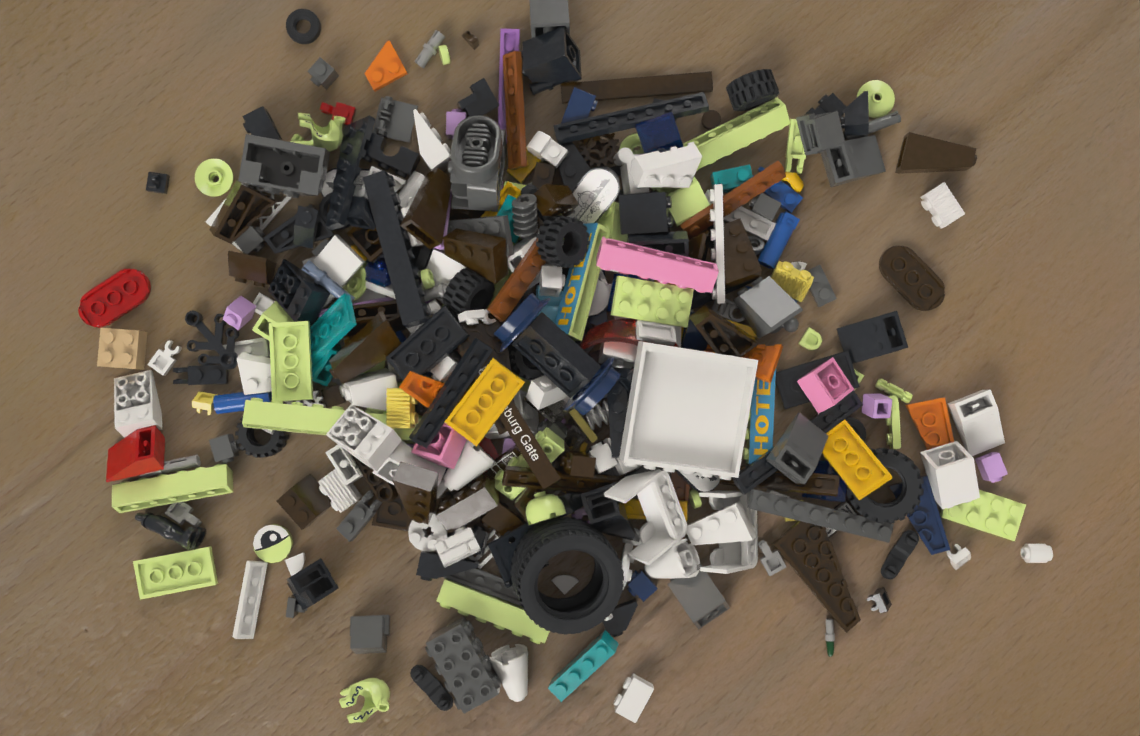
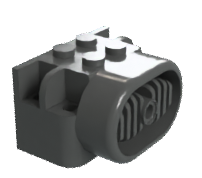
M471 116L462 120L455 128L451 147V161H449L448 172L451 173V192L453 194L451 208L498 212L507 152L506 130L500 129L499 125L489 117Z
M246 134L238 182L264 188L263 191L279 195L283 193L293 198H299V196H318L326 180L330 152L326 148Z

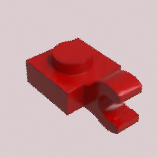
M323 102L320 106L322 113L332 115V120H334V116H341L346 118L343 125H349L353 122L356 108L340 102H337L335 107Z

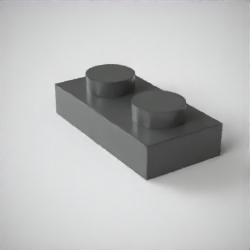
M821 265L808 270L811 276L814 277L809 290L818 308L837 299Z

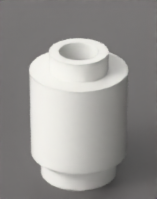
M1024 544L1020 552L1022 559L1026 563H1047L1053 558L1052 548L1046 544Z

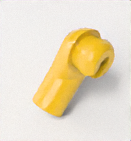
M785 172L786 177L781 181H788L795 192H801L804 184L799 175L795 172Z

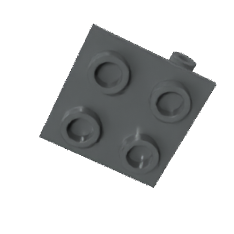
M389 96L381 97L373 133L382 137L410 143L415 122L413 110H417L418 106L395 101Z

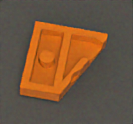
M389 40L364 74L375 92L408 73Z

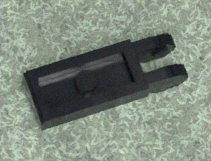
M221 365L173 368L175 373L188 372V379H175L173 384H228V370L224 369Z

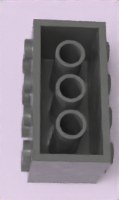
M465 616L430 635L426 642V652L430 658H434L436 662L435 668L438 674H442L445 678V687L448 692L452 691L455 697L454 703L458 710L461 709L465 714L499 695L501 680L490 662L489 655H486L481 640L476 637L471 622Z

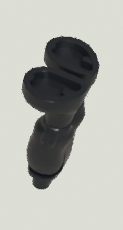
M150 512L146 514L137 513L135 515V520L140 521L144 528L160 534L167 540H174L188 550L197 549L206 535V529L203 527H189L184 531L180 525L161 515H154Z

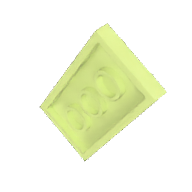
M617 276L611 315L688 328L694 289H684L675 285Z
M310 322L269 323L272 400L283 402L313 400Z
M979 490L980 498L968 503L955 505L952 508L941 509V518L1015 541L1026 504Z
M211 546L133 561L140 600L218 584Z

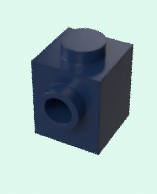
M641 569L638 572L634 570L631 580L627 581L629 586L627 590L634 597L638 595L643 602L658 589Z

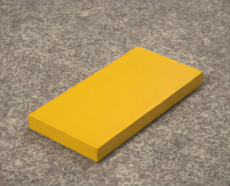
M492 358L445 420V423L475 446H478L524 385L525 381Z
M846 420L826 433L828 439L822 454L859 501L892 479V475Z

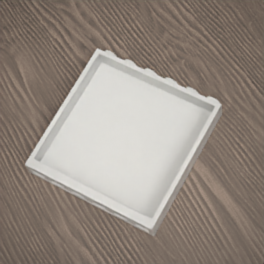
M638 341L619 460L625 462L624 465L629 467H636L639 464L644 465V468L650 470L661 467L666 472H675L676 469L682 470V473L687 475H694V472L701 473V476L712 478L713 475H720L719 478L724 480H731V477L738 478L758 360Z

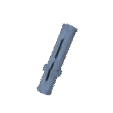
M310 260L302 268L304 272L315 280L314 282L317 285L323 286L337 299L344 293L350 295L351 302L355 299L354 296L332 280L326 271L319 269Z

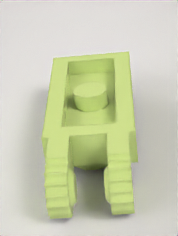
M790 118L785 172L791 171L792 158L798 159L796 166L797 174H802L806 155L797 120Z
M889 395L887 397L892 399L890 418H885L886 426H889L886 441L887 445H890V449H900L899 400L897 396Z

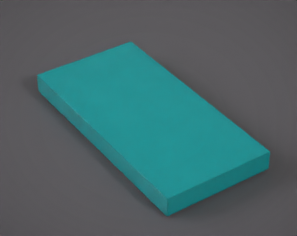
M346 293L310 327L312 367L357 324L351 297Z

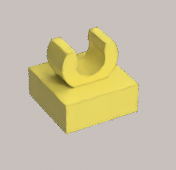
M198 392L192 400V408H197V413L199 414L203 409L207 410V414L210 415L214 410V396L218 394Z

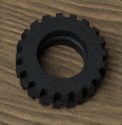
M887 448L870 449L884 467L891 468L900 475L902 491L890 503L875 502L868 495L859 501L845 483L847 497L856 511L870 521L873 520L882 524L883 522L895 523L896 520L902 521L906 519V515H911L915 511L913 510L915 506H919L921 502L919 499L923 495L924 489H922V484L924 483L923 478L920 476V470L914 464V461L897 450Z

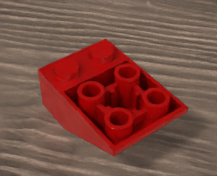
M156 425L137 429L108 449L106 482L164 469L165 437Z

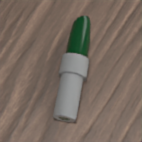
M831 618L826 619L825 633L829 657L834 654L835 641L833 619Z

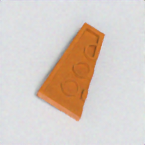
M758 344L742 356L743 358L758 360L755 379L771 383L783 346L782 344H775L774 346ZM707 345L706 350H704L705 352L715 353L710 345Z
M410 371L399 388L429 408L445 383Z
M945 397L905 405L927 450L954 442Z

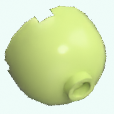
M545 491L534 494L535 498L528 502L525 511L528 525L566 514L562 500L554 494L546 495Z

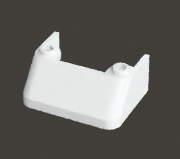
M658 469L626 476L604 493L605 497L622 503H627L636 495L640 501L647 523L639 531L641 544L628 553L629 558L650 565L687 533V522L671 478L666 471Z
M740 490L699 493V497H709V504L713 510H721L741 501L757 534V510L747 508L751 491L746 495L742 494ZM758 536L752 541L719 543V548L714 549L710 554L711 565L700 567V571L729 574L754 568L758 561Z

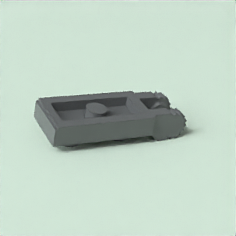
M372 489L362 497L336 528L349 542L357 537L383 503L376 499L371 506L367 504L374 496Z

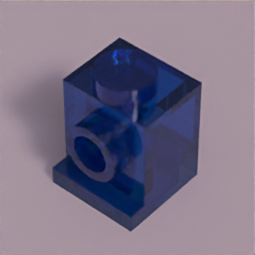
M375 261L374 263L369 262L366 265V281L384 288L392 284L386 262Z

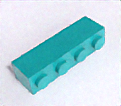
M604 630L552 678L548 689L562 702L615 654L619 643Z

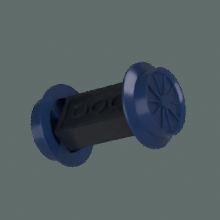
M531 293L494 333L502 341L500 351H504L515 339L512 345L570 398L564 406V410L575 408L583 416L610 391L619 379L620 374L612 367L614 357L611 356L599 365L543 312L538 315L550 301V298L540 300Z

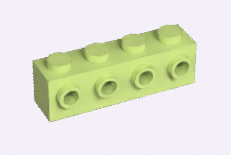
M548 427L535 435L536 440L551 463L565 450L564 440ZM522 454L517 458H511L507 465L530 468ZM501 469L495 475V488L513 501L525 488L503 486L504 471Z

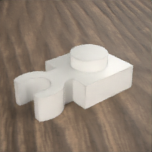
M172 340L166 342L164 351L158 349L147 364L163 376H166L177 361L173 358V355L178 354L182 347L177 346L175 350H172Z

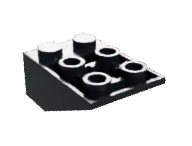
M286 259L282 260L268 289L269 293L294 322L309 321L310 325L317 321L330 295V292L320 284L317 285L311 276Z
M897 311L836 329L842 350L849 351L852 364L908 348Z

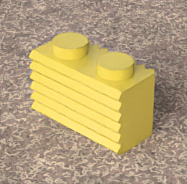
M779 261L771 275V278L790 297L800 302L805 298L814 279L807 270L800 271L786 261Z
M387 388V426L391 428H415V424L418 423V413L415 412V404L418 401L400 388Z

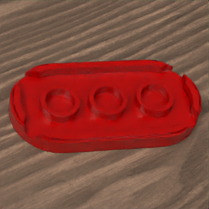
M136 269L120 270L82 296L80 307H78L80 318L87 325L97 328L112 324L147 300L151 290L148 277Z

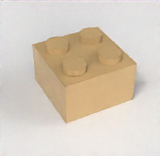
M100 328L97 366L144 370L147 332Z

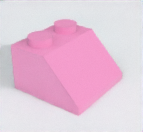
M833 357L797 381L818 414L836 405L854 390Z
M444 422L428 448L415 443L412 453L437 465L454 469L467 439Z

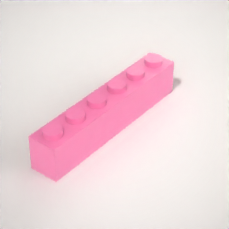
M605 237L601 239L596 257V266L603 270L609 271L612 269L623 275L633 274L641 279L648 280L650 278L657 280L662 284H676L679 288H693L700 293H712L719 273L715 263Z

